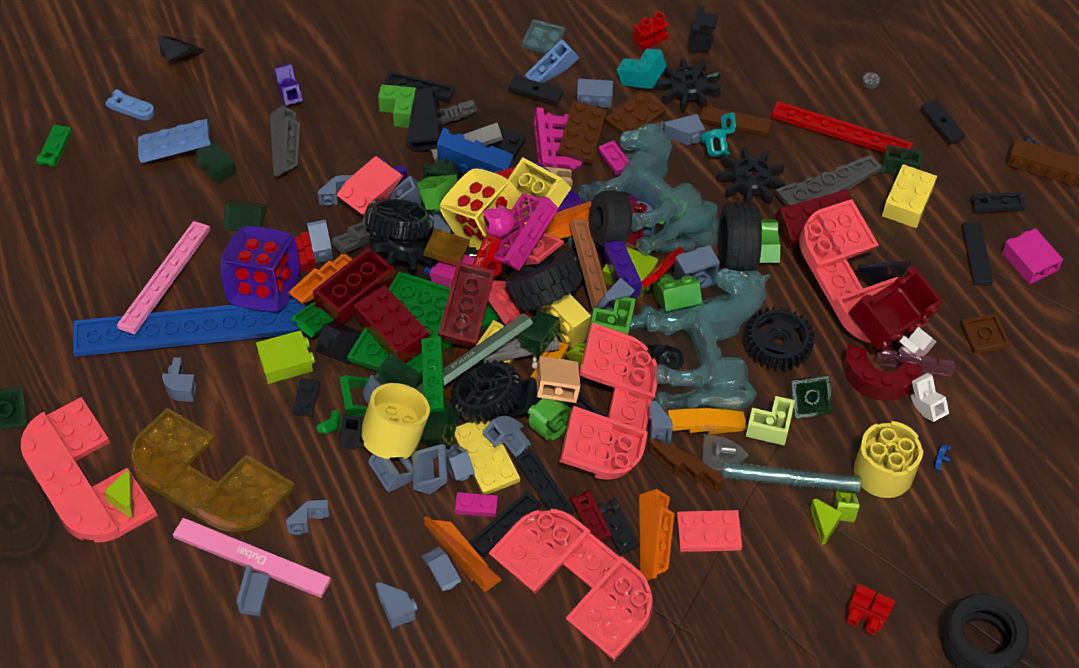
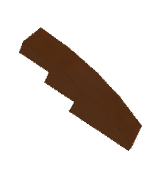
M655 439L649 441L648 452L676 477L683 472L696 485L700 481H704L716 493L722 489L724 478L705 463L672 445Z

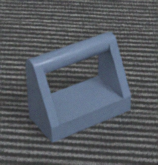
M620 278L597 303L595 308L613 311L616 299L630 297L635 290Z
M651 401L647 424L649 441L655 439L670 445L673 430L672 420L656 401Z
M445 445L433 446L412 454L414 490L431 495L447 483ZM438 457L439 477L434 478L433 460Z
M372 454L368 463L387 492L394 491L413 481V464L408 458L398 457L408 472L399 474L390 459Z

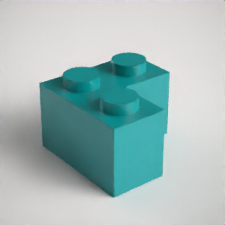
M646 49L639 60L624 58L617 68L622 86L652 89L666 68L662 50Z

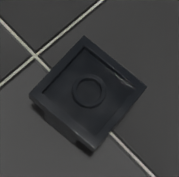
M698 5L691 32L689 53L696 54L697 49L710 51L714 37L701 34L703 27L715 29L718 16L705 13V6Z

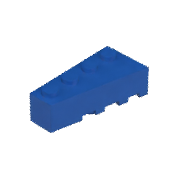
M442 129L437 142L438 161L442 159L453 161L460 167L462 173H467L472 169H483L496 173L513 168V154L493 146L487 148L480 141L475 140V142L464 139V135L458 133L456 136L448 133V129Z

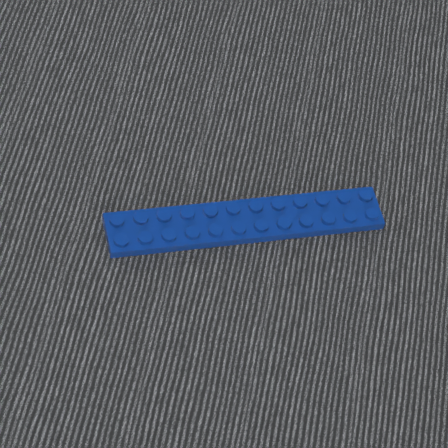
M289 299L280 311L275 312L249 309L236 305L156 312L149 314L136 334L118 329L117 324L123 316L73 321V354L77 357L282 336L301 330L297 326L298 323L296 321L292 322L291 318L306 306L305 303L301 304L296 299Z

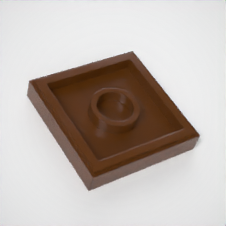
M997 313L965 319L960 322L973 355L1009 348L1011 345Z

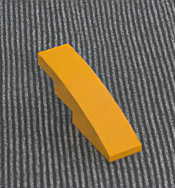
M695 408L668 410L667 415L672 420V431L689 429L690 433L708 431V435L747 430L744 412Z

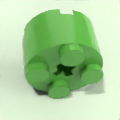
M542 398L537 405H532L528 410L530 415L529 426L546 440H556L567 429L566 423L570 417L571 408L562 401Z

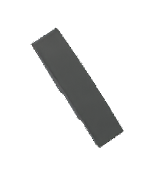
M365 216L363 222L348 227L347 233L332 239L331 244L342 254H346L370 242L371 230L365 224Z

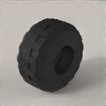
M602 191L591 202L588 219L591 237L598 245L604 246L605 242L610 243L613 241H624L625 243L628 239L633 222V213L628 197L622 192Z

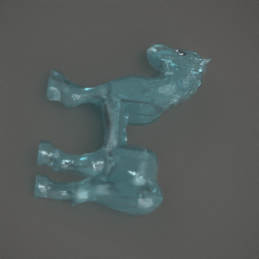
M663 120L657 125L649 123L621 134V147L625 150L637 152L625 163L623 171L618 177L606 182L595 181L591 185L582 184L577 188L578 195L584 202L592 200L602 191L627 192L632 197L647 203L653 208L652 211L645 213L632 212L633 222L631 230L633 231L641 230L644 227L651 228L659 222L664 223L663 230L652 237L637 239L636 247L642 255H648L653 250H659L668 242L673 243L677 236L683 232H697L709 228L714 223L718 213V206L713 202L705 201L702 194L690 183H683L672 188L664 181L668 172L667 163L672 151V145L669 136L662 130Z
M723 268L716 274L715 282L731 297L721 300H710L699 304L687 314L669 315L660 313L649 305L641 306L642 323L647 324L649 332L661 331L666 335H672L681 329L687 331L700 367L690 371H677L670 369L665 364L656 365L655 378L657 384L669 383L672 387H695L690 392L679 395H670L664 391H656L655 401L663 410L666 408L677 410L682 407L694 409L700 405H710L719 409L738 411L749 407L756 399L757 393L748 382L746 362L736 357L721 358V350L717 348L716 342L736 335L739 332V327L762 308L763 302L766 299L765 285L771 274L762 276L756 270L735 271Z

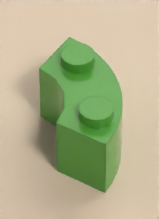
M761 219L762 248L760 263H780L778 222L776 219Z

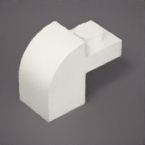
M918 327L909 338L903 336L899 341L903 345L898 351L915 363L928 353L936 341Z
M926 373L912 381L914 394L911 395V399L917 410L925 418L935 422L949 414L946 397L935 391L931 374Z

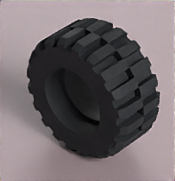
M565 249L556 250L539 264L523 265L520 271L514 270L506 279V287L518 309L521 311H532L550 305L562 299L565 295L570 294L572 290H575L580 285L582 274L571 252Z

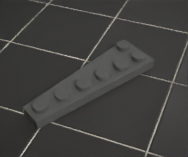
M870 155L847 165L837 167L836 170L829 173L826 171L815 178H806L804 182L798 184L795 182L778 188L775 195L786 206L848 190L881 172L882 166Z

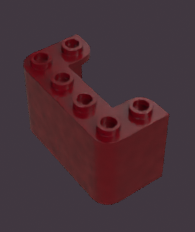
M915 266L908 269L904 277L897 278L894 283L872 296L867 294L862 297L848 313L877 350L881 348L883 351L892 344L893 340L897 342L905 336L904 333H912L918 328V324L921 323L923 326L940 310L938 307L943 303V300Z

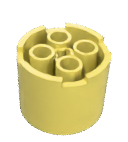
M388 383L377 387L371 394L362 423L361 436L364 446L374 455L388 460L390 457H403L406 459L412 456L418 448L430 413V406L426 398L416 389L404 384Z
M895 421L879 425L876 423L865 432L854 464L856 480L864 490L877 497L893 498L902 495L911 487L923 456L922 446L916 432L910 427Z

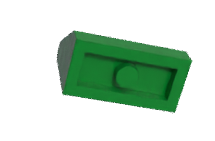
M355 376L339 377L346 415L364 417L367 406L353 405L350 389L364 387L369 378Z

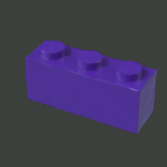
M624 241L605 242L603 257L614 282L616 283L622 278L635 290L629 298L639 296L642 282Z

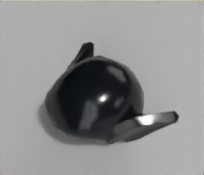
M648 344L646 347L653 350L651 358L656 360L658 373L660 374L658 385L662 386L673 373L683 366L684 357L681 350L667 344Z

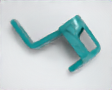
M733 112L721 117L722 129H714L701 135V140L706 144L709 157L730 155V152L727 151L728 147L725 136L735 132L736 120ZM728 118L731 119L730 130L726 126V120ZM714 137L720 140V151H714Z

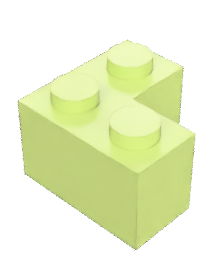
M775 396L772 412L752 408L746 437L785 446L795 400Z

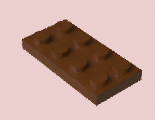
M573 100L557 154L591 164L607 110Z

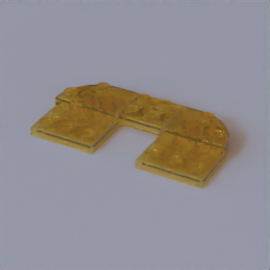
M169 408L165 409L137 435L131 448L132 468L136 477L147 487L222 531L243 532L261 526L269 520V514L295 488V483L248 455H245L218 482L192 468L189 464L214 442V435Z

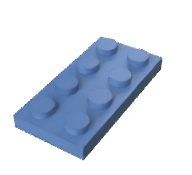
M197 120L186 125H178L174 128L162 129L159 132L139 136L138 157L140 162L143 163L211 145L208 120Z

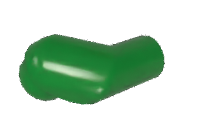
M337 410L331 411L330 419L317 424V432L327 434L335 431L338 427L341 413Z

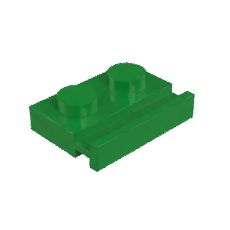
M313 302L294 314L291 321H296L298 323L297 326L312 338L321 332L323 324L332 322L334 319L321 308H316Z

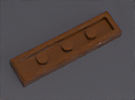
M703 106L700 121L705 124L722 127L721 117L732 111ZM733 112L736 120L735 130L768 137L772 120ZM728 118L726 126L730 129L731 119Z

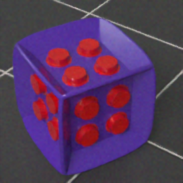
M256 226L241 227L234 234L223 252L220 263L223 289L228 302L239 307L269 312L280 311L291 297L288 292L297 285L300 274L298 249L292 234Z

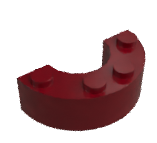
M850 344L847 345L843 360V370L846 379L856 391L871 399L892 401L903 398L914 390L912 381L921 376L923 367L904 362L896 371H880L868 362L866 349Z

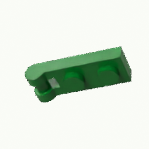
M53 125L41 153L37 156L38 165L49 164L50 167L57 166L72 134L71 127Z

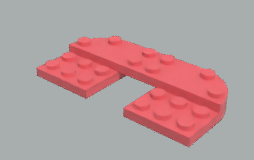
M851 199L820 209L812 214L801 229L799 244L806 262L842 325L856 338L871 343L848 313L862 297L867 294L871 296L894 283L898 277L866 288L861 286L846 259L875 250L879 244ZM921 323L917 325L919 328L923 327Z
M593 322L590 325L579 376L614 387L608 416L605 417L573 406L560 462L595 473V478L610 480L626 475L640 461L644 453L648 434L646 428L650 403L655 398L658 383V366L656 360L652 359L647 352L649 349L638 339Z
M82 397L48 415L42 412L36 416L24 430L21 439V452L28 468L43 489L65 528L80 540L88 539L99 543L111 541L156 517L157 513L131 472L133 517H127L107 502L105 490L125 471H129L128 468L93 487L87 481L76 461L109 444L110 441Z
M556 509L541 512L537 510L525 515L489 552V555L534 594L542 588L562 565L590 587V592L566 617V621L613 661L640 631H644L650 621L653 600L650 586L643 574L622 556L619 557L592 535L588 528L566 512Z

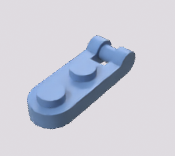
M117 89L112 93V97L108 98L105 102L108 108L140 120H149L154 116L152 104L125 95Z

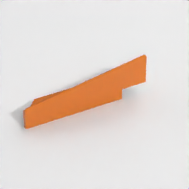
M591 201L556 212L544 232L559 239L573 236L569 222L573 219L588 220Z
M658 489L642 493L639 496L640 572L646 580L654 579L658 574L669 569L674 513L668 510L670 497Z
M427 516L424 517L425 526L471 581L474 580L483 592H486L501 581V578L488 568L485 561L452 522L432 520Z

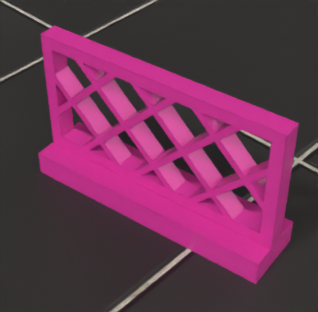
M522 193L511 210L515 217H519V220L515 221L514 228L520 225V229L514 233L512 229L508 236L503 239L499 238L501 239L499 251L494 254L493 258L497 259L500 263L511 266L514 270L520 271L558 210V207L548 197L543 196L539 198ZM525 200H528V204L522 207ZM529 210L530 214L523 217V213ZM510 241V245L503 248V244Z

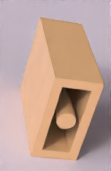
M539 356L536 370L537 397L576 403L580 390L578 362Z

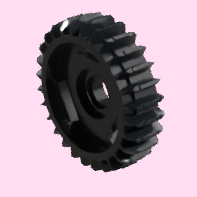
M390 197L388 199L382 198L368 204L365 213V224L371 231L381 234L382 237L387 236L388 238H395V240H418V238L423 239L431 234L434 214L431 210H426V207H423L422 204H417V202L397 198L391 199Z
M773 306L772 310L766 307L765 312L759 310L758 315L754 314L749 319L743 336L744 346H746V352H750V358L755 357V363L760 361L761 367L768 365V370L771 367H775L776 372L779 368H782L785 372L786 367L793 370L794 365L799 368L801 363L804 364L806 359H809L815 342L814 331H812V325H808V320H803V315L797 316V310L792 313L790 308L785 311L782 306L779 310H776L775 306ZM770 324L762 331L759 330V328H761L762 326ZM794 330L798 332L802 342L798 343ZM780 338L784 343L776 344L773 340Z
M487 360L485 364L480 362L478 366L473 365V368L467 369L465 374H460L461 378L456 379L457 384L452 385L451 401L458 415L463 417L465 421L469 420L470 423L476 421L477 424H480L481 421L486 424L488 420L492 421L502 414L508 415L507 411L509 409L514 410L513 405H518L517 399H521V393L523 392V384L518 372L508 362L504 363L502 360L499 362L493 360L492 363ZM490 386L487 390L481 391L483 387Z

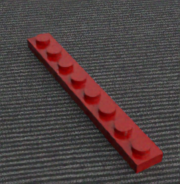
M777 101L771 118L905 160H907L912 146V142Z

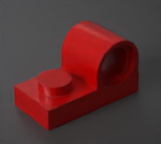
M485 235L472 265L488 269L490 264V269L495 271L494 277L499 275L502 269L501 263L493 258V256L499 249L501 239Z

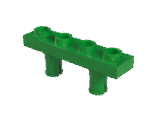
M441 336L422 339L423 396L429 403L430 413L445 411Z

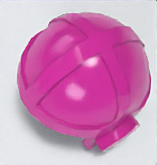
M498 205L495 209L491 208L484 211V216L489 224H486L485 230L490 236L502 238L514 228L515 216L507 207Z

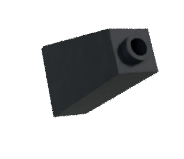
M432 88L415 90L406 142L413 152L437 149V142L443 129L438 97Z

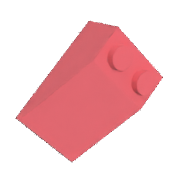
M375 156L346 181L337 196L365 216L368 204L377 199H387L403 175Z
M520 225L513 230V233L520 229ZM543 232L523 265L539 264L562 246L564 241ZM510 241L503 244V248L509 246Z

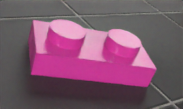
M614 140L598 147V152L616 176L632 169L631 162Z
M457 492L455 514L496 517L498 496Z

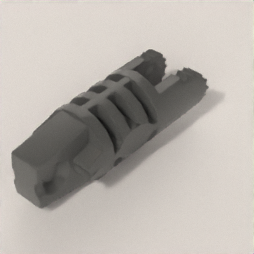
M474 100L460 102L458 105L454 104L448 106L449 108L440 109L442 125L477 112Z

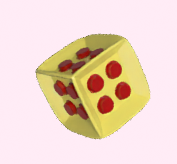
M472 169L445 195L440 204V210L453 233L470 239L469 247H476V250H479L485 235H489L485 230V226L489 222L484 216V211L491 208L495 209L498 205L512 210L520 194L515 186L505 177L483 169ZM529 211L524 212L523 217L528 215Z

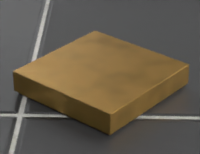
M435 228L423 255L457 266V262H462L470 239Z

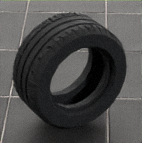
M728 202L722 207L718 244L721 269L727 268L751 274L759 267L762 248V222L760 209L753 202Z
M974 594L963 598L952 608L942 630V645L946 656L949 657L948 659L952 661L956 668H1015L1028 647L1029 631L1024 617L1010 602L995 595ZM973 620L991 622L1005 636L1006 649L999 653L991 654L977 650L966 639L963 630L964 624Z

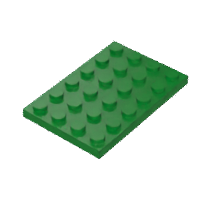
M399 271L389 290L427 329L430 338L438 337L450 287ZM364 328L347 356L350 362L381 373L386 366L392 370L390 376L414 384H418L423 375L422 352L399 366L366 328Z

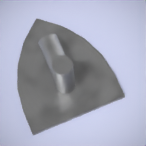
M704 434L702 462L713 470L732 468L749 457L746 451L734 441L721 436Z

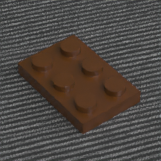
M640 90L605 117L604 123L619 134L638 130V134L625 137L631 141L645 130L639 129L640 127H649L666 114V108Z

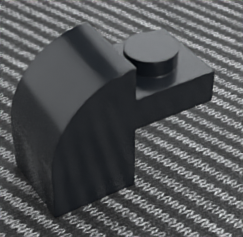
M343 414L340 421V443L352 450H356L357 446L365 447L361 436L362 417Z

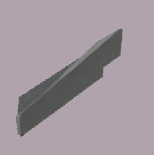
M283 105L270 114L273 172L275 177L298 166L300 123L295 121L296 112Z

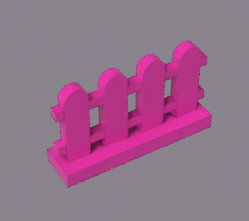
M536 108L533 121L538 162L548 167L570 168L571 171L581 168V161L565 156H556L560 143L554 142V140L561 141L564 129H553V127L565 128L569 114L553 116L551 113H547L544 115V108Z

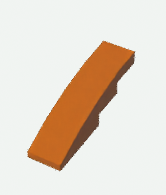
M341 254L333 262L329 260L319 270L314 268L288 292L289 295L301 304L314 299L313 290L353 259L346 254Z

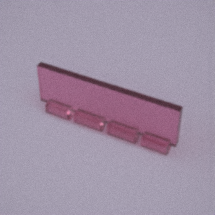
M883 349L882 353L878 352L874 363L900 368L904 362L923 367L922 372L952 376L956 369V365H953L954 361L939 359V362H936V358L920 356L917 359L916 355L903 352L899 356L897 351Z

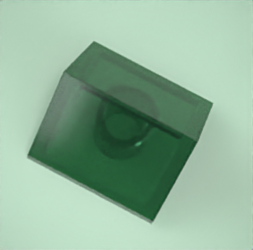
M236 199L226 201L223 230L237 232L244 226L262 227L269 207L268 204Z
M830 375L790 380L787 397L788 399L795 400L792 412L794 419L833 414Z
M23 387L0 389V429L27 426L28 400Z

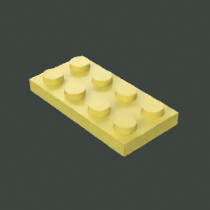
M488 420L486 424L483 421L480 424L474 421L473 423L468 422L452 428V434L457 444L468 451L475 471L472 475L481 493L484 495L520 482V477L503 443L494 447L483 434V430L490 424L491 420Z

